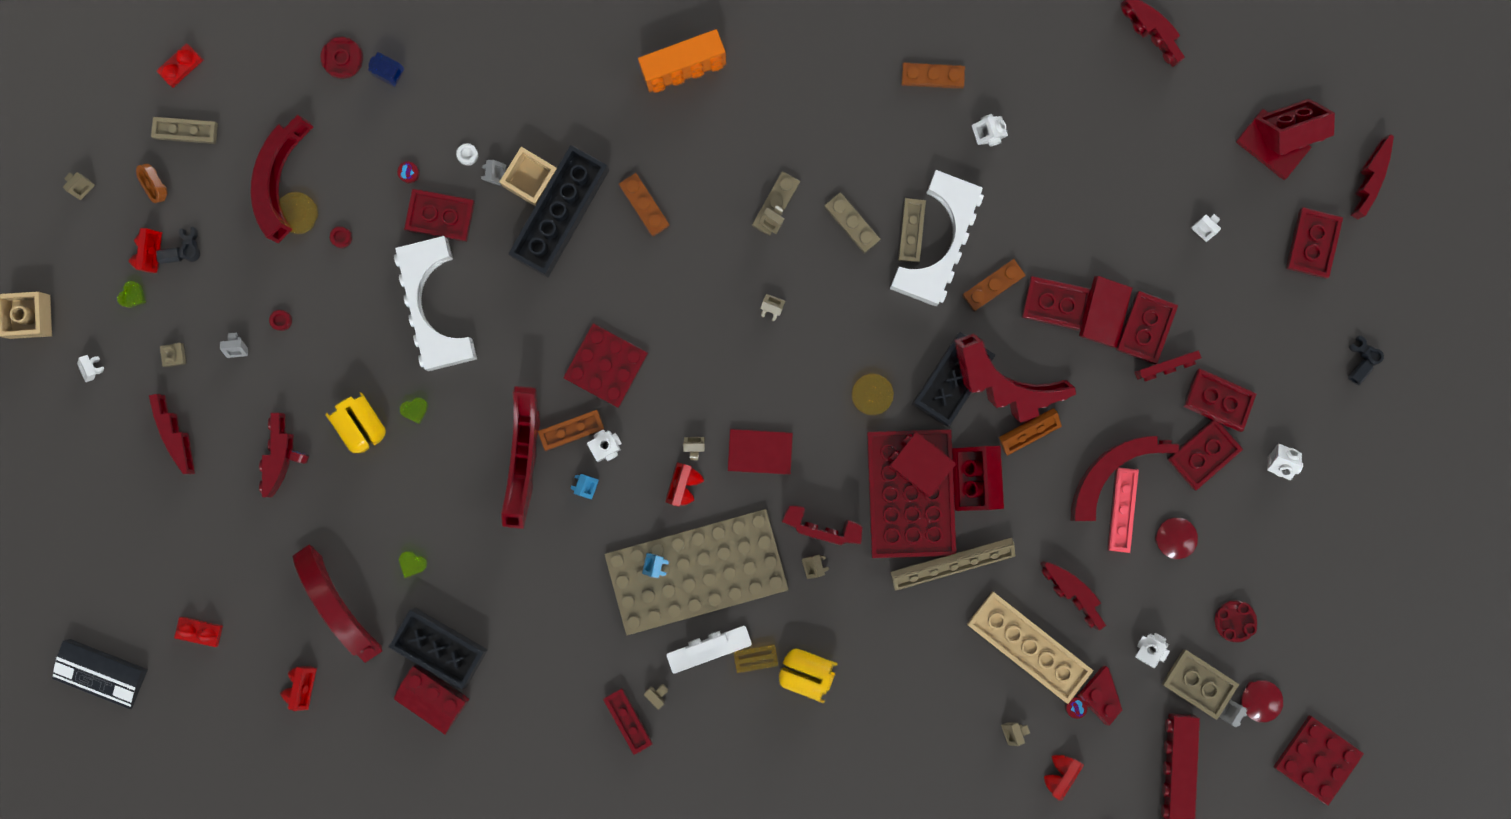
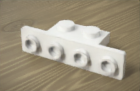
M741 626L722 634L720 631L708 635V639L702 641L700 638L688 642L689 646L667 653V659L672 672L675 674L751 646L752 642L746 626Z

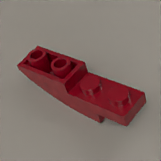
M1141 0L1122 1L1120 4L1122 6L1121 10L1132 21L1135 32L1140 34L1142 38L1150 34L1153 44L1162 51L1166 63L1170 64L1172 68L1178 65L1185 56L1175 43L1180 34L1174 26L1157 10Z
M271 413V418L268 419V429L270 430L268 450L270 455H262V460L259 462V469L262 472L259 491L262 493V497H273L289 468L290 459L287 458V453L289 449L293 450L294 434H285L284 413Z
M1045 561L1040 563L1043 567L1041 572L1047 580L1051 579L1055 584L1053 589L1060 598L1063 597L1067 600L1074 597L1072 600L1073 604L1079 611L1082 609L1086 615L1084 620L1090 628L1094 627L1097 630H1101L1106 626L1095 610V607L1101 604V602L1081 580L1059 566Z

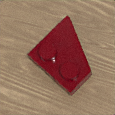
M1102 666L1078 696L1105 725L1110 726L1122 712V707L1109 668Z

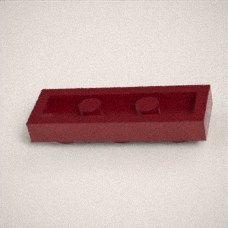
M1198 350L1134 373L1137 380L1144 378V381H1149L1157 378L1156 373L1163 371L1164 375L1177 371V366L1183 365L1184 368L1196 365L1195 360L1202 357Z
M623 688L603 698L633 755L653 744Z

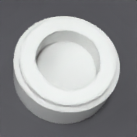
M466 143L457 149L456 155L462 164L472 165L477 161L478 151L473 145Z

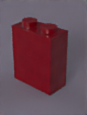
M917 432L913 433V435L909 433L902 441L903 448L900 451L895 450L888 459L891 461L888 466L927 497H931L957 463Z

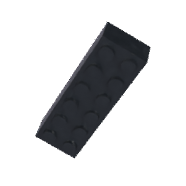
M570 145L508 254L522 264L549 277L609 172L608 166Z

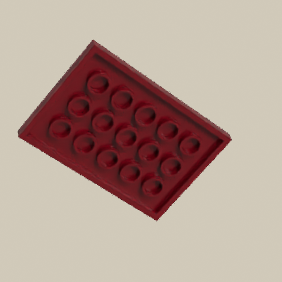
M951 429L867 432L872 558L949 556L956 554L953 469L932 496L927 497L888 466L891 463L888 459L894 451H900L903 448L902 441L909 433L913 435L915 432L953 460Z

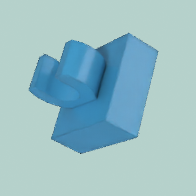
M584 474L575 475L574 478L579 480L576 486L571 485L574 494L592 499L599 480Z
M647 553L642 574L659 578V575L665 576L666 572L661 571L662 564H669V561L663 559L664 557Z

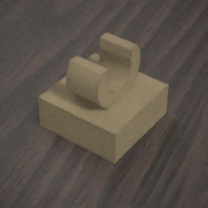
M70 172L64 178L67 183L63 188L68 193L82 200L95 184L78 172L75 175Z
M776 206L773 211L766 208L759 224L777 234L785 220L781 217L784 209Z
M766 294L760 308L763 310L761 316L764 317L766 312L773 313L772 321H775L777 316H780L786 301Z
M183 343L160 346L163 367L186 364Z
M684 437L683 452H690V460H698L699 452L705 451V437Z
M815 555L802 559L807 579L824 576V572L829 570V567L823 568L821 560L826 559L825 556Z
M664 684L657 690L650 686L645 691L644 696L659 710L665 704V700L662 697L669 689Z
M1007 722L1001 725L1007 744L1011 746L1024 744L1023 736L1030 733L1027 725L1022 726V724L1019 725L1014 722Z

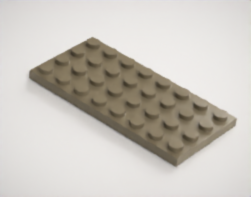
M766 509L604 554L626 636L789 590ZM647 553L664 557L663 559L669 561V564H662L661 571L666 572L665 576L659 575V578L642 574Z

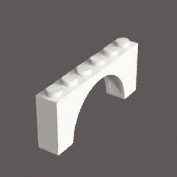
M938 170L935 171L927 194L940 201L950 215L953 226L950 248L946 255L932 266L922 269L898 267L890 287L891 290L933 306H937L939 302H944L947 291L944 290L946 283L950 284L955 272L951 270L954 263L958 264L962 253L959 252L961 244L965 245L969 237V233L966 232L969 225H973L977 215L974 213L975 207H980L984 197L981 194L982 187Z
M442 236L395 248L397 254L394 255V260L397 267L400 266L401 270L399 275L400 284L402 287H405L406 291L404 301L406 306L410 307L411 312L409 322L411 327L415 328L416 335H413L416 347H419L421 355H418L420 366L424 367V370L432 371L476 360L477 355L473 339L470 337L451 338L441 335L429 324L422 309V291L427 278L438 266L453 259L449 240Z

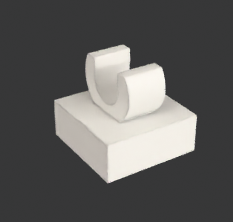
M1215 214L1211 217L1204 215L1191 228L1207 242L1221 230L1217 225L1220 219Z
M88 355L79 357L77 365L85 382L94 380L96 374L104 371V367L95 368L93 366L94 363L99 362V357H93L90 360Z

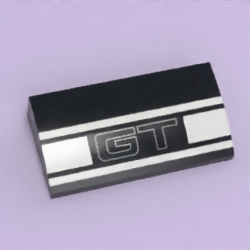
M68 639L62 641L52 679L125 708L132 709L148 669Z

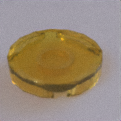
M299 192L288 193L281 197L279 201L283 215L293 229L290 233L301 234L312 229L318 217V209L313 199Z
M868 374L856 381L852 389V400L860 412L867 415H878L890 407L894 392L890 382L885 377L879 374Z

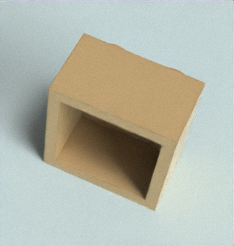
M521 147L499 183L505 189L536 206L557 168Z

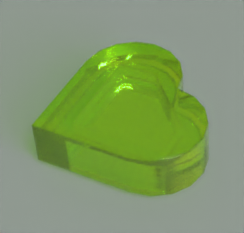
M134 281L126 282L123 291L117 297L118 303L124 307H133L146 303L141 285Z
M415 398L412 402L402 403L400 413L404 417L420 424L427 411L428 403L422 398Z
M404 552L399 557V563L405 578L420 573L427 567V561L423 557H416L413 552Z

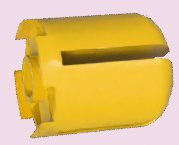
M360 393L361 397L355 400L351 396L336 405L337 410L330 416L326 413V417L352 453H362L370 448L349 416V412H352L374 446L384 438L386 433L385 427L363 393Z
M800 649L791 650L786 655L783 664L820 678L822 681L783 667L779 673L780 685L787 690L824 703L825 700L821 698L824 693L826 694L830 690L835 676L832 668L833 665L837 666L838 663Z

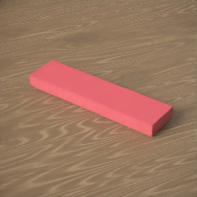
M1120 467L1116 469L1108 542L1109 551L1130 553L1139 473L1137 469Z

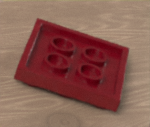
M592 324L563 378L619 408L649 353Z
M1309 715L1273 767L1329 806L1364 753Z

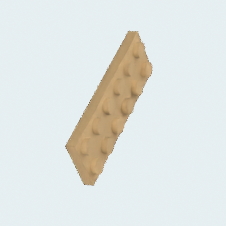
M993 591L967 623L969 627L1067 704L1093 672L1090 667Z

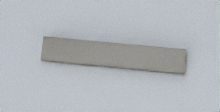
M1008 538L890 572L894 590H900L1015 557L1014 541L1012 538Z

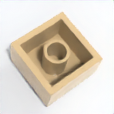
M42 292L0 294V337L16 339L52 336L49 294Z

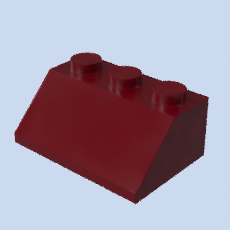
M1306 99L1255 117V122L1267 148L1279 155L1289 153V151L1304 148L1309 144L1334 136L1335 112L1311 99Z
M1001 446L952 448V458L957 463L953 467L955 511L1004 509Z
M418 664L411 668L394 697V700L444 735L447 734L470 700Z

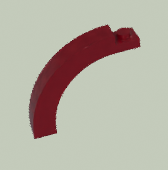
M300 115L292 119L286 127L278 124L270 133L258 154L252 173L251 202L256 221L266 238L278 244L293 230L286 221L280 206V175L285 161L293 148L313 128L312 124Z
M1150 436L1125 441L1104 452L1089 466L1076 488L1071 507V521H1096V508L1100 492L1107 479L1119 466L1132 458L1144 454L1179 453V444H1172V440H1159L1158 444V436Z
M310 544L292 555L296 571L312 603L335 636L353 656L357 655L365 663L383 651L382 646L362 627L341 599L327 573L323 557Z

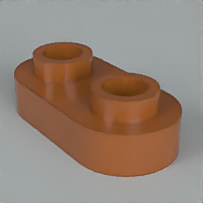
M148 163L138 165L136 175L149 199L153 203L165 201L168 194L167 188L160 181L155 168Z

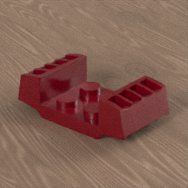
M789 506L782 518V522L795 527L797 532L838 545H842L845 542L861 544L862 526L848 520L845 521L842 535L840 536L837 530L826 527L825 531L818 529L819 525L805 522V525H801L805 510L803 507Z

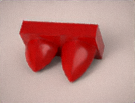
M186 43L157 72L174 88L203 59Z
M140 228V233L134 238V242L138 246L137 254H134L128 260L135 270L157 273L158 261L156 251L160 250L162 232Z
M677 462L665 502L678 507L693 502L695 499L692 493L685 487L686 485L692 486L704 482L701 474L691 468L692 466Z
M179 617L174 638L218 647L223 626Z
M311 666L296 667L287 673L293 682V686L281 691L280 695L289 704V710H308L317 668Z
M1054 755L1052 756L1053 763L1063 777L1047 775L1044 777V780L1052 796L1062 801L1084 764L1068 756Z

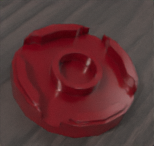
M342 36L329 40L330 42L324 45L320 55L321 64L327 73L340 79L350 78L357 74L363 63V54L358 44L350 38Z

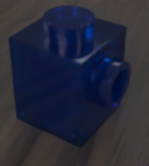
M379 52L370 59L368 64V71L373 76L394 87L404 71L403 66L399 62Z

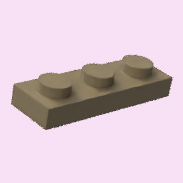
M153 117L151 138L216 144L218 123L213 121Z
M782 171L752 227L771 236L772 231L759 224L762 214L766 208L773 211L776 206L785 211L800 181Z
M841 192L824 206L864 254L881 240Z
M908 198L904 200L898 261L920 262L926 200Z

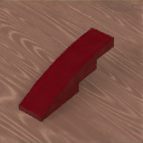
M1392 134L1381 139L1360 170V173L1366 176V178L1355 193L1362 198L1351 214L1357 220L1367 215L1385 179L1394 140Z
M149 395L154 420L170 456L182 474H195L189 434L179 431L177 414L168 413L165 395Z

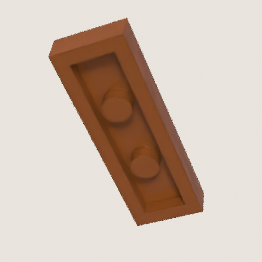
M903 63L901 85L963 88L965 66Z
M636 173L619 183L622 191L652 237L670 226Z
M1013 259L962 296L975 312L1026 275L1015 259Z
M1052 408L1000 436L999 440L1004 453L1008 456L1062 427L1058 412Z
M594 410L542 429L538 433L544 450L548 451L605 429L598 410Z

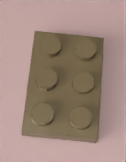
M1186 649L1182 650L1162 682L1163 686L1218 720L1240 685Z

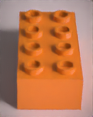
M715 29L639 57L638 61L649 92L654 91V93L663 91L668 85H680L687 78H699L706 71L722 69L723 65L726 64V52L718 31Z

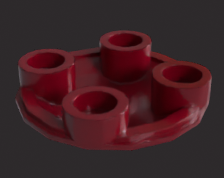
M1174 517L1161 524L1155 536V542L1161 552L1167 557L1183 559L1194 552L1198 543V535L1191 522L1183 518Z
M1238 600L1229 601L1217 610L1215 627L1219 635L1225 640L1243 642L1257 632V616L1248 603Z
M1258 680L1247 684L1242 695V706L1247 709L1246 713L1250 719L1257 722H1269L1281 713L1283 696L1275 684Z

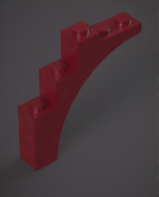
M975 334L955 340L964 385L972 393L982 392L986 388L988 400L996 408L1006 407L1010 403L1011 413L1020 423L1028 422L1032 418L1038 417V408L1048 407L1052 403L1064 401L1076 395L1075 387L1067 380L1035 385L1007 378L994 368L987 356L983 341Z
M515 386L513 391L512 451L501 517L502 527L524 529L533 491L532 474L536 461V440L540 427L539 411H537L536 388Z

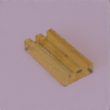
M775 644L733 652L737 673L778 666ZM772 650V654L739 659V655ZM773 658V662L740 667V664Z

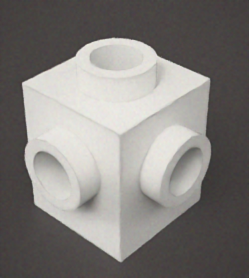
M992 114L986 115L981 118V121L972 125L978 145L989 144V146H994L1001 143L1002 138L1008 136L1006 124L1002 116L993 117Z
M605 430L594 434L595 439L587 443L597 462L605 458L609 461L617 457V452L621 450L619 445L622 444L616 433L612 434L611 431L605 432ZM605 442L609 444L607 449L603 448Z
M1278 443L1268 456L1267 471L1279 477L1291 480L1303 468L1302 453Z
M1150 633L1147 638L1143 636L1137 645L1140 650L1136 658L1155 668L1159 661H1165L1170 652L1167 650L1169 644L1165 642L1166 638L1157 633L1154 635ZM1151 646L1156 648V652L1151 650Z

